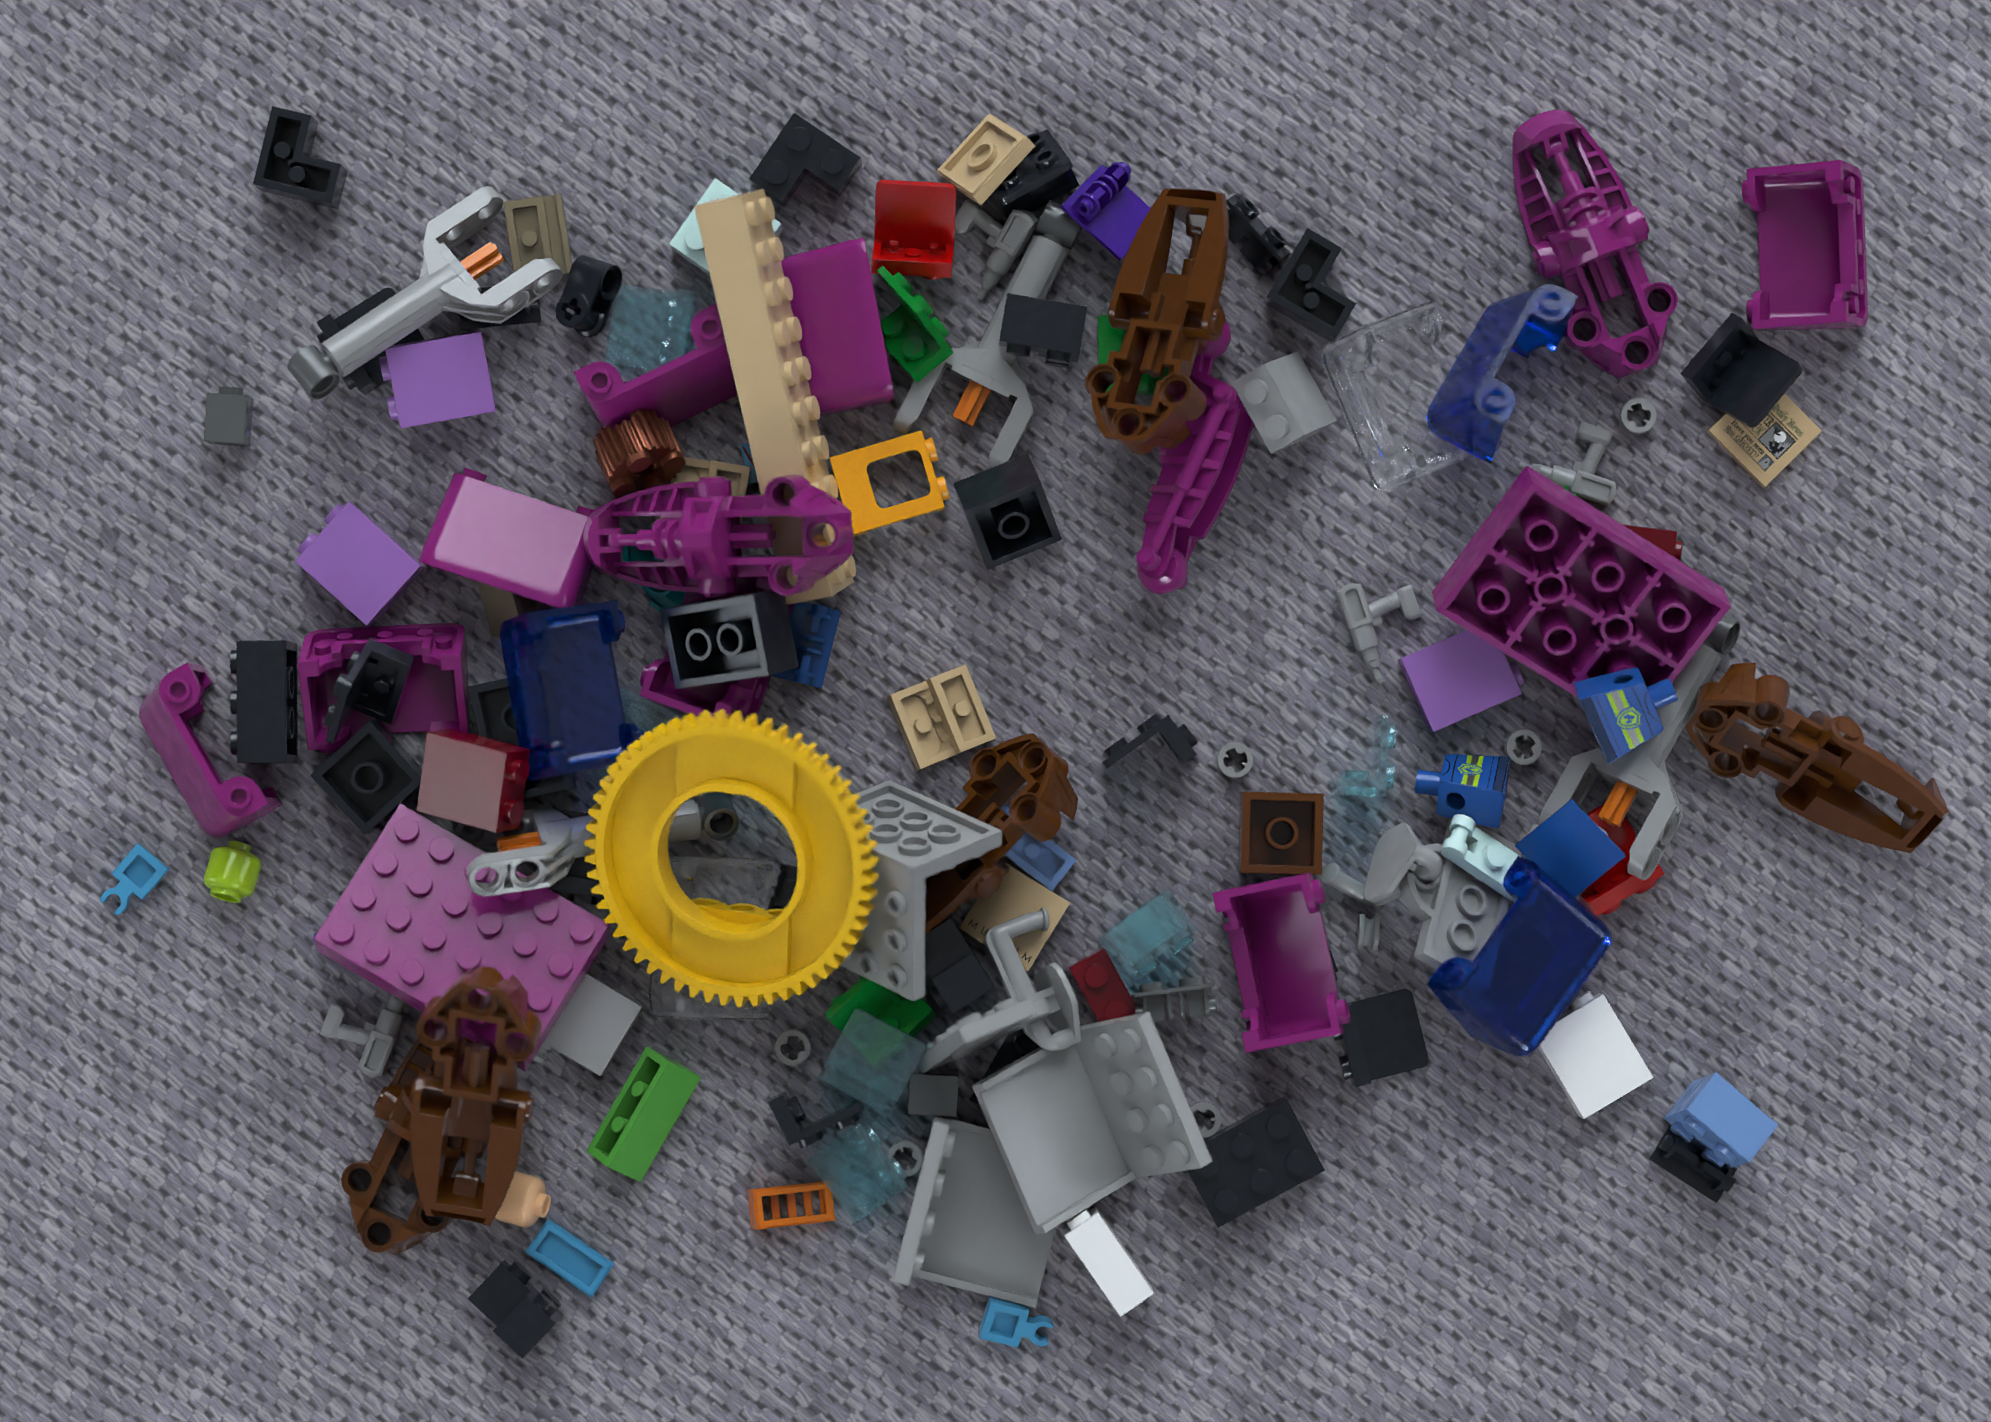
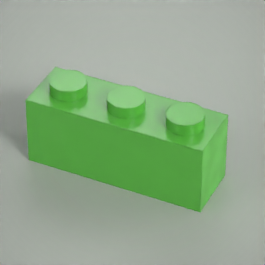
M646 1046L586 1152L608 1168L641 1182L689 1097L692 1095L701 1076L679 1061Z

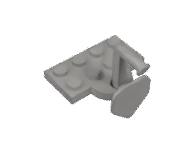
M1450 818L1448 820L1444 840L1451 836L1449 826L1452 819ZM1401 823L1387 830L1379 839L1373 853L1366 884L1340 871V867L1336 863H1330L1322 869L1320 880L1324 885H1330L1366 906H1381L1402 896L1410 912L1423 921L1414 957L1478 992L1489 987L1510 900L1445 858L1441 853L1443 844L1422 845L1411 827ZM1475 825L1521 856V852L1515 847L1514 843L1482 825Z
M1040 908L1039 911L1021 915L988 930L985 935V945L1009 999L993 1006L992 1010L982 1015L977 1012L957 1021L956 1025L946 1029L945 1033L924 1045L927 1052L916 1059L922 1074L993 1045L1004 1036L1022 1028L1024 1033L1033 1042L1045 1050H1063L1081 1042L1077 1000L1062 968L1057 963H1051L1034 975V985L1037 992L1035 993L1011 940L1033 930L1047 931L1049 928V915L1046 908ZM1047 1016L1060 1031L1051 1035L1044 1017Z

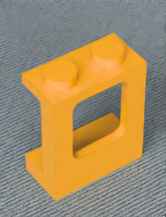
M922 430L829 458L842 503L852 512L853 537L934 511L945 510L943 501L950 499L944 476L936 478L931 463L939 460L932 437L924 439ZM912 450L919 452L930 485L929 494L891 507H879L867 474L868 465L872 462Z

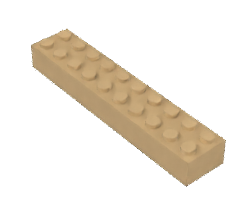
M764 189L695 205L761 495H764L765 488L772 479L781 476L800 475L806 478L812 486L837 498V482L833 475H829L826 459L829 458L828 443L825 436L820 435L817 422L820 418L819 403L817 398L811 396L808 380L811 379V368L807 357L802 356L799 341L802 339V329L796 316L793 317L790 301L793 299L792 285L789 278L784 277L781 261L784 259V250L779 237H775L772 221L775 219L773 203L769 197H766ZM787 484L783 495L786 502L790 504V500L794 498V491ZM766 516L767 523H771L773 531H776V539H773L775 556L803 554L802 517ZM827 524L823 534L825 540L832 544L835 533L833 528ZM851 555L844 564L828 576L816 581L814 586L807 592L785 596L786 604L830 597L854 583L853 577L856 575V565L853 556ZM790 566L787 571V578L790 584L795 586L798 576L793 575V567Z

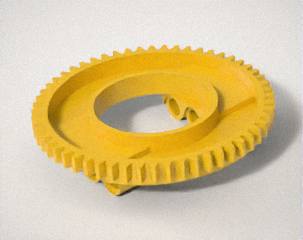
M705 710L697 716V719L693 713H688L681 721L678 717H675L666 723L667 726L664 723L659 724L652 729L653 733L650 730L639 737V740H635L627 747L628 751L625 750L616 758L618 762H615L607 769L609 775L599 782L603 789H600L593 796V799L598 804H595L588 811V814L595 819L586 824L585 829L594 835L584 841V845L594 849V851L585 856V861L596 865V867L587 873V877L599 880V883L591 889V892L604 896V899L596 906L598 909L610 910L611 913L604 919L605 924H618L617 929L612 935L614 938L622 936L628 938L623 946V950L627 951L636 948L638 950L634 959L636 963L645 959L649 960L646 971L648 974L659 968L662 970L661 983L664 984L673 977L675 979L674 990L679 992L687 984L689 985V996L691 998H694L703 990L705 1002L710 1003L718 994L722 1006H726L734 998L737 1007H742L749 998L752 1006L757 1007L764 999L768 1005H771L779 996L783 1001H786L794 992L799 996L808 986L814 988L822 980L821 978L826 979L834 971L833 968L837 969L845 961L844 957H847L855 949L852 944L855 945L862 938L863 934L860 931L869 924V920L865 916H868L874 910V905L868 900H872L877 895L878 890L870 886V884H873L879 878V874L872 871L871 868L879 862V857L871 855L870 852L877 846V842L868 839V833L873 829V826L871 824H864L863 817L868 812L866 809H859L856 801L860 798L859 793H850L848 787L852 783L851 780H842L838 774L841 767L838 765L832 768L827 763L830 757L827 753L820 756L815 752L816 743L812 742L810 745L803 743V734L800 732L792 739L789 738L788 726L785 724L777 731H774L773 719L768 718L759 726L757 714L754 713L743 722L741 711L736 710L728 719L725 710H719L713 715V718L709 711ZM712 791L745 795L758 801L773 812L790 835L798 863L796 887L785 909H770L766 911L765 908H759L752 904L737 903L727 906V903H722L715 899L696 898L690 900L674 876L668 854L671 824L676 813L686 800Z

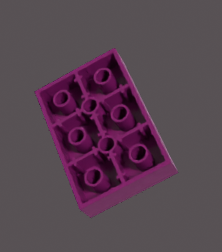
M1527 465L1432 591L1437 612L1578 697L1574 685L1575 682L1630 668H1639L1647 687L1667 678H1670L1673 683L1731 608L1723 587Z
M400 804L314 937L316 951L423 1012L430 999L442 996L463 973L472 967L473 971L479 967L494 968L502 974L505 980H508L514 974L528 992L527 1009L535 1013L542 1022V1031L533 1054L524 1061H518L517 1064L519 1069L526 1072L609 938L610 924H605L600 918L546 887L493 896L475 894L471 890L466 876L467 868L472 861L487 853ZM491 867L481 868L476 872L474 879L479 883H489L496 877L497 871ZM515 870V873L518 876L527 877L522 873L518 872L517 870ZM476 989L480 994L490 996L486 991ZM463 1018L462 1035L473 1042L483 1041L484 1046H489L490 1052L497 1055L498 1048H495L497 1024ZM435 1019L445 1025L441 1020ZM513 1032L517 1037L526 1038L521 1033Z

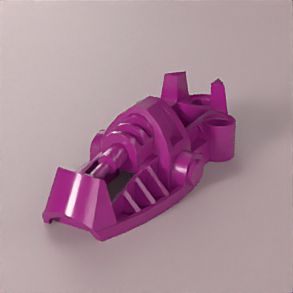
M1552 110L1535 115L1524 122L1513 133L1512 165L1514 186L1520 216L1532 250L1531 257L1537 273L1546 280L1561 275L1569 295V305L1573 316L1563 327V340L1571 349L1580 351L1589 361L1619 379L1633 373H1638L1645 368L1658 364L1666 337L1668 316L1677 307V293L1668 283L1656 282L1650 284L1635 247L1637 244L1648 240V223L1643 212L1632 205L1620 178L1602 149L1568 111ZM1568 135L1589 188L1584 189L1577 171L1571 170L1566 159L1565 152L1569 151L1566 139ZM1541 147L1547 159L1554 158L1562 175L1559 178V182L1566 197L1554 204L1529 152L1532 149ZM1614 256L1626 288H1630L1634 298V308L1642 329L1619 338L1614 337L1611 339L1583 268H1588L1601 303L1623 294L1610 261V257ZM1657 292L1664 296L1667 305L1663 312H1656L1649 307L1647 299L1650 293ZM1582 321L1589 324L1592 329V337L1589 341H1580L1574 336L1573 325L1575 322ZM1628 344H1636L1642 348L1644 359L1641 364H1633L1626 358L1625 349Z
M789 475L774 478L768 482L764 495L732 496L731 480H726L725 477H701L699 481L661 485L637 491L594 509L587 519L584 528L583 544L589 561L597 570L642 586L671 591L700 592L705 597L731 596L732 592H736V577L768 576L769 585L773 591L779 595L788 596L807 592L814 586L816 581L828 576L844 564L853 554L854 532L852 528V512L827 492L812 486L803 476ZM787 484L794 491V498L790 500V504L786 502L783 495ZM619 516H662V519L655 521L652 530H639L637 534H622V528H619ZM740 517H802L803 554L742 556V549L773 548V539H776V531H773L771 523L740 524ZM827 524L833 528L835 533L832 544H829L824 538L823 532ZM623 546H637L640 550H653L654 556L659 560L621 561L620 552H623ZM790 566L793 567V575L798 576L795 586L790 584L787 578V571Z

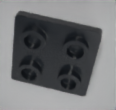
M1048 130L1027 136L1035 147L993 192L1006 220L1014 209H1024L1033 212L1046 205L1050 200L1053 201L1080 186L1071 169L1073 167L1071 160Z

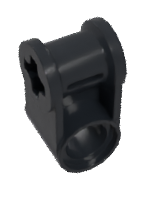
M584 255L579 256L571 266L569 278L556 306V318L559 323L567 328H574L578 334L587 338L597 336L602 332L615 296L621 288L623 278L621 268ZM567 308L575 311L574 315L567 312ZM590 315V316L594 317V318L596 319V321L593 322L592 320L588 319L587 317Z

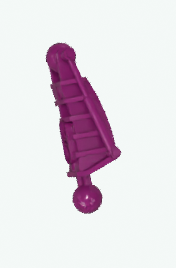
M1227 319L1223 327L1224 331L1219 339L1207 341L1204 352L1200 356L1195 357L1189 379L1205 394L1207 403L1203 414L1199 418L1185 423L1192 435L1174 449L1159 447L1158 463L1162 469L1157 484L1152 485L1150 493L1153 495L1143 517L1146 527L1142 548L1136 555L1137 575L1141 584L1148 591L1156 594L1172 593L1186 586L1188 581L1187 563L1197 541L1205 539L1222 511L1241 469L1252 429L1256 427L1240 400L1237 391L1232 386L1211 376L1213 360L1226 352L1231 342V330ZM1186 393L1182 394L1177 402L1181 401Z

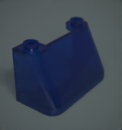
M1548 284L1491 303L1484 311L1430 404L1426 417L1430 431L1447 442L1491 464L1501 446L1502 441L1500 440L1506 422L1512 414L1515 405V395L1511 388L1494 378L1510 350L1527 359L1534 350L1540 347H1548L1549 350L1555 352L1564 337L1578 295L1560 286Z
M617 600L528 612L505 620L501 625L500 642L519 747L530 749L528 779L531 781L609 768L615 762H618L616 759L618 755L625 750L628 751L627 747L635 740H639V737L644 734L643 730L638 729L634 723L625 722L612 644L620 639L621 633L625 630V618L622 611L618 608Z
M1518 856L1503 878V886L1506 892L1515 898L1516 901L1473 961L1462 957H1454L1444 961L1426 985L1472 1038L1514 1056L1521 1057L1529 1055L1541 1045L1608 950L1612 942V934L1600 918L1540 866L1531 860Z

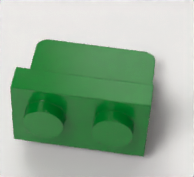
M861 975L859 981L847 992H843L833 999L830 1008L825 1013V1017L844 1033L878 1070L937 1016L936 1012L922 997L912 1001Z

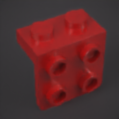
M880 180L877 182L875 189L874 246L871 259L872 274H879L876 270L883 265L892 276L899 272L901 275L922 276L928 280L952 277L956 214V187L953 184Z
M1605 803L1590 811L1587 815L1597 826L1608 833L1607 836L1620 848L1626 857L1588 886L1585 892L1581 893L1580 900L1582 904L1594 916L1600 914L1607 915L1621 907L1622 900L1633 893L1641 894L1655 886L1657 883L1656 879L1664 875L1659 864L1652 875L1645 881L1628 873L1630 848L1637 835L1626 817L1623 819L1620 827L1611 826L1606 821L1600 819L1598 815Z

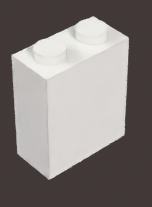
M1590 991L1571 1000L1569 1004L1572 1009L1559 1017L1555 1011L1550 1013L1537 1026V1030L1530 1033L1578 1116L1583 1119L1653 1078L1604 994L1597 993L1593 996Z
M1097 1207L1090 1211L1086 1208L1066 1220L1068 1226L1063 1229L1065 1238L1120 1317L1154 1294L1152 1286Z

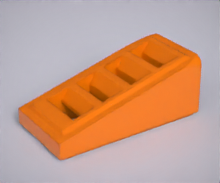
M831 1180L747 1189L750 1226L752 1230L835 1221ZM818 1190L820 1214L813 1215L811 1191ZM802 1192L804 1216H797L795 1193ZM780 1194H785L787 1218H781L778 1197ZM763 1196H769L771 1219L764 1220Z

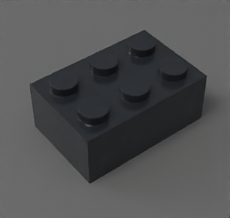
M773 589L695 601L660 610L675 689L768 676L799 667L785 596L777 594Z
M286 640L236 641V650H231L230 671L231 674H237V690H232L230 693V711L232 715H237V731H231L230 735L231 754L237 755V763L298 764L297 644Z
M547 669L468 686L479 736L530 749L528 760L529 775L525 783L523 800L577 789L553 672Z
M1284 1096L1223 1128L1211 1137L1203 1139L1212 1162L1202 1168L1187 1170L1218 1228L1325 1171L1292 1107Z

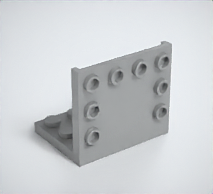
M889 780L859 792L860 798L856 801L859 809H866L868 812L863 817L864 824H871L873 826V829L868 833V839L877 842V846L870 852L871 855L879 857V862L871 868L872 871L879 874V878L870 886L877 889L878 892L872 900H868L874 905V910L868 916H865L869 920V924L860 931L863 934L862 938L855 945L852 944L855 949L847 957H844L845 961L840 966L907 999L915 1001L925 996V878L943 870L953 869L961 862L981 857L985 852L1002 846V830Z
M1149 1012L1081 1025L1080 1043L1058 1051L1045 1050L1039 1047L972 1085L1035 1234H1043L1136 1178L1198 1169L1212 1162Z
M945 1116L934 1117L893 1282L909 1286L910 1278L913 1276L1036 1308L1055 1228L1043 1234H1035L990 1128Z

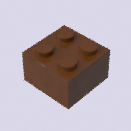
M1240 792L1238 872L1311 873L1322 875L1324 794Z

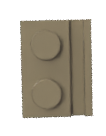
M561 193L552 196H539L503 202L514 272L534 259L552 258L563 271V275H569L572 258Z

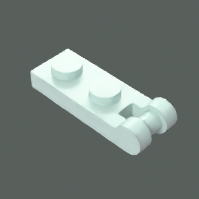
M1463 814L1454 815L1449 826L1451 836L1444 840L1441 849L1442 855L1522 909L1533 905L1543 875L1532 863L1477 828L1472 818Z

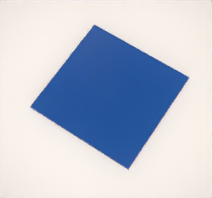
M1570 799L1515 844V847L1568 902L1626 857L1620 848L1573 799Z

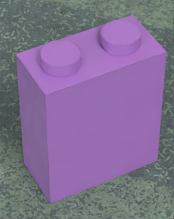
M481 330L390 346L385 350L386 356L379 357L383 381L391 380L394 396L387 397L391 421L399 419L400 428L496 411Z
M348 502L343 506L339 503L324 519V522L328 525L318 536L312 533L299 546L297 551L301 555L295 562L366 626L372 627L425 567L355 504Z
M1468 630L1398 659L1429 733L1522 694L1519 686L1524 684V680L1515 662L1509 664L1503 651Z

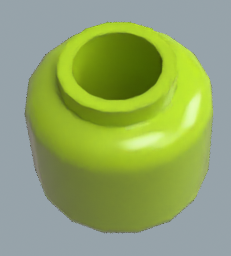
M228 841L227 846L215 847L212 850L203 878V882L210 889L212 897L226 902L240 903L242 898L250 897L253 894L261 869V861L256 855L251 853L252 847L239 841Z

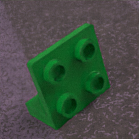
M882 265L876 271L901 304L880 322L885 349L911 378L918 383L954 353L945 341V338L950 334L935 316L931 319L929 318L934 311L920 294L910 295L914 290L899 272L892 276Z

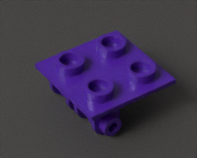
M1115 162L1108 169L1101 165L1060 206L1063 211L1119 261L1127 254L1140 225L1150 210V207L1126 186L1131 177V168L1125 162Z

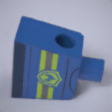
M1630 668L1574 683L1580 703L1607 764L1661 733L1664 727L1657 709L1679 700L1670 678L1647 687L1639 668Z
M1463 754L1445 755L1441 772L1418 769L1415 793L1438 796L1436 814L1441 817L1452 819L1454 815L1463 814L1472 818L1476 824L1500 828L1507 793L1510 757Z

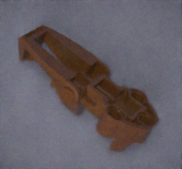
M1164 188L1140 225L1119 272L1110 307L1108 308V317L1112 328L1126 330L1120 352L1110 351L1107 363L1098 364L1088 372L1085 378V387L1091 395L1094 415L1103 436L1106 439L1120 441L1134 454H1146L1151 452L1156 446L1174 449L1192 435L1185 423L1199 418L1206 408L1207 399L1205 394L1189 378L1195 357L1200 356L1204 352L1207 341L1219 339L1224 331L1223 327L1226 321L1222 305L1219 303L1227 262L1228 229H1230L1226 194L1223 192L1190 188ZM1174 217L1186 224V234L1192 237L1189 259H1184L1181 275L1166 273ZM1165 367L1170 370L1169 374L1157 382L1151 406L1134 404L1142 374H1149L1153 378H1159L1163 376ZM1113 384L1112 388L1106 392L1107 388ZM1186 393L1185 397L1181 401L1177 402L1179 397L1182 394Z
M1756 663L1732 664L1719 682L1711 681L1700 687L1694 713L1686 722L1685 727L1698 751L1708 761V767L1717 776L1733 778L1743 773L1755 778L1762 771L1780 781L1775 788V795L1778 801L1790 811L1839 834L1869 844L1908 853L1913 852L1923 843L1949 814L1935 779L1931 778L1924 786L1899 765L1864 745L1861 728L1848 717L1836 716L1831 719L1828 714L1818 710L1812 712L1806 718L1788 709L1787 704L1790 695L1788 683L1776 675H1764L1755 679ZM1739 718L1760 730L1767 729L1765 736L1762 737L1735 723L1736 720ZM1862 780L1898 798L1896 805L1904 813L1901 825L1854 791Z
M1034 733L1004 741L993 748H984L978 751L971 759L969 764L971 778L963 786L967 797L955 810L1002 830V846L985 852L981 857L961 862L953 869L943 870L925 878V886L930 890L925 895V934L951 912L956 913L964 902L967 903L972 898L985 899L998 890L1002 877L1010 871L1009 866L1001 858L1025 833L1038 842H1045L1053 838L1060 829V811L1074 821L1078 797L1067 778L1069 772L1068 764L1065 759L1041 742ZM1025 781H1027L1028 783L1009 802L1011 806L1008 815L1005 811L1001 809V807L1025 783Z
M472 967L463 973L442 996L430 999L416 1027L417 1036L423 1044L433 1048L432 1060H435L434 1075L420 1073L418 1078L414 1079L410 1099L411 1104H413L411 1118L413 1169L418 1193L427 1216L462 1219L490 1226L502 1206L514 1177L523 1143L526 1124L531 1121L534 1104L531 1091L517 1089L518 1061H524L533 1054L542 1031V1022L539 1017L527 1009L528 992L514 974L508 980H505L502 974L494 968L479 967L473 971ZM476 989L484 990L490 996L482 995ZM463 1018L497 1024L495 1048H498L497 1057L489 1055L490 1047L484 1046L483 1041H476L475 1044L466 1043L465 1055L460 1056ZM432 1019L441 1020L445 1025L437 1024ZM513 1032L521 1033L526 1038L517 1037ZM448 1135L463 1137L461 1149L465 1151L464 1166L462 1171L457 1170L455 1178L446 1176L443 1178ZM483 1141L489 1142L485 1183L481 1182V1175L474 1172L476 1154L481 1152Z
M433 1019V1021L436 1022L437 1024L444 1025V1024L440 1023L439 1021ZM464 1037L460 1046V1056L465 1055L466 1043L474 1044L475 1042ZM419 1038L409 1050L393 1081L388 1087L382 1089L375 1103V1117L387 1123L371 1160H359L349 1165L341 1177L342 1188L350 1196V1207L357 1238L361 1239L367 1249L377 1253L385 1251L393 1255L402 1253L422 1242L432 1233L446 1228L454 1219L444 1217L442 1223L435 1224L430 1222L425 1216L420 1196L408 1220L374 1205L385 1182V1176L391 1164H393L404 1139L410 1143L396 1173L407 1180L416 1182L411 1153V1118L413 1104L410 1102L411 1090L414 1079L418 1078L420 1073L434 1075L435 1060H432L433 1048L423 1044ZM490 1052L489 1055H494L495 1057H497V1055H495L494 1053ZM448 1135L443 1178L445 1176L452 1177L460 1157L465 1158V1151L461 1149L463 1137ZM482 1142V1150L476 1154V1160L477 1158H482L489 1142ZM357 1168L365 1169L371 1175L372 1182L366 1190L357 1188L353 1183L352 1175ZM376 1222L385 1223L390 1228L391 1238L388 1243H379L373 1238L371 1230Z

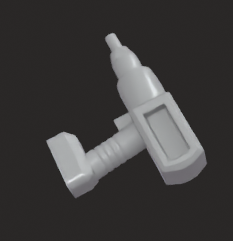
M966 199L955 217V232L959 234L969 232L973 225L976 224L990 235L986 243L994 247L986 264L988 269L982 278V289L977 296L980 300H984L987 292L997 285L1001 276H1005L1008 273L1016 257L1022 254L1038 224V219L1028 210L1014 209L1004 226H1002L982 210L978 203L971 199Z
M1585 422L1579 423L1576 434L1580 441L1589 443L1590 446L1583 462L1575 460L1572 470L1557 465L1548 467L1542 464L1532 463V465L1519 462L1518 469L1523 470L1527 465L1559 486H1567L1569 492L1575 493L1577 497L1585 502L1605 508L1616 495V483L1614 481L1594 475L1607 445L1611 442L1613 432Z
M1347 584L1341 587L1335 595L1347 630H1350L1354 645L1358 652L1361 651L1365 664L1369 670L1372 669L1377 681L1382 679L1379 670V666H1381L1380 656L1376 648L1379 643L1374 626L1383 623L1382 615L1399 607L1403 618L1409 621L1420 618L1422 615L1411 585L1399 588L1390 595L1368 604L1361 584Z
M391 995L387 1008L382 1009L376 1025L366 1022L364 1029L344 1024L347 1016L345 1006L332 1002L320 1035L365 1045L366 1047L358 1067L370 1076L385 1075L399 1039L397 1036L403 1022L404 1015L402 1011L406 1002Z

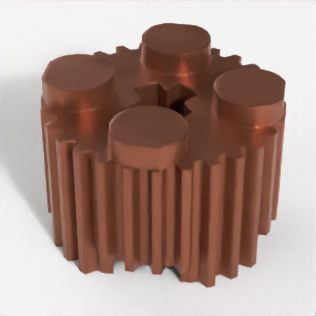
M647 408L643 411L637 409L629 414L631 417L629 421L623 420L622 424H615L614 429H611L610 425L600 428V433H597L595 435L596 439H593L596 448V458L609 488L616 498L637 491L668 485L671 483V479L677 478L676 473H681V469L686 464L670 424L667 420L664 421L663 417L658 418L655 409L650 411Z

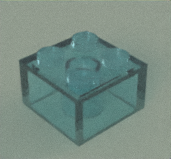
M1164 889L1100 936L1127 974L1132 976L1137 972L1142 978L1161 964L1157 957L1170 949L1175 954L1193 941L1190 933L1195 931L1196 928L1170 891Z

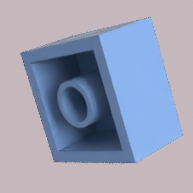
M1716 1072L1693 1081L1664 1117L1672 1125L1670 1130L1675 1136L1680 1137L1686 1143L1693 1142L1703 1151L1701 1153L1702 1158L1717 1169H1721V1167L1723 1169H1730L1749 1163L1778 1126L1777 1123Z

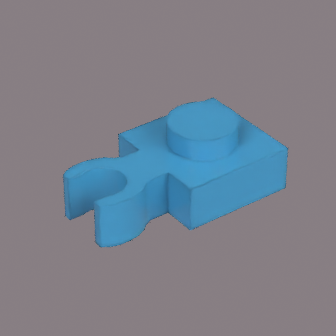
M137 843L111 873L120 882L116 887L106 890L102 894L100 902L106 903L110 896L113 894L118 895L121 899V905L114 914H122L128 909L130 898L133 894L137 895L141 900H145L170 871V868L145 846Z
M989 1296L978 1334L980 1339L1014 1347L1019 1346L1021 1337L1029 1338L1032 1343L1038 1346L1048 1345L1047 1337L1038 1335L1035 1332L1042 1326L1051 1329L1054 1326L1052 1320L1047 1316L1037 1315L1028 1317L1029 1307L1026 1305Z

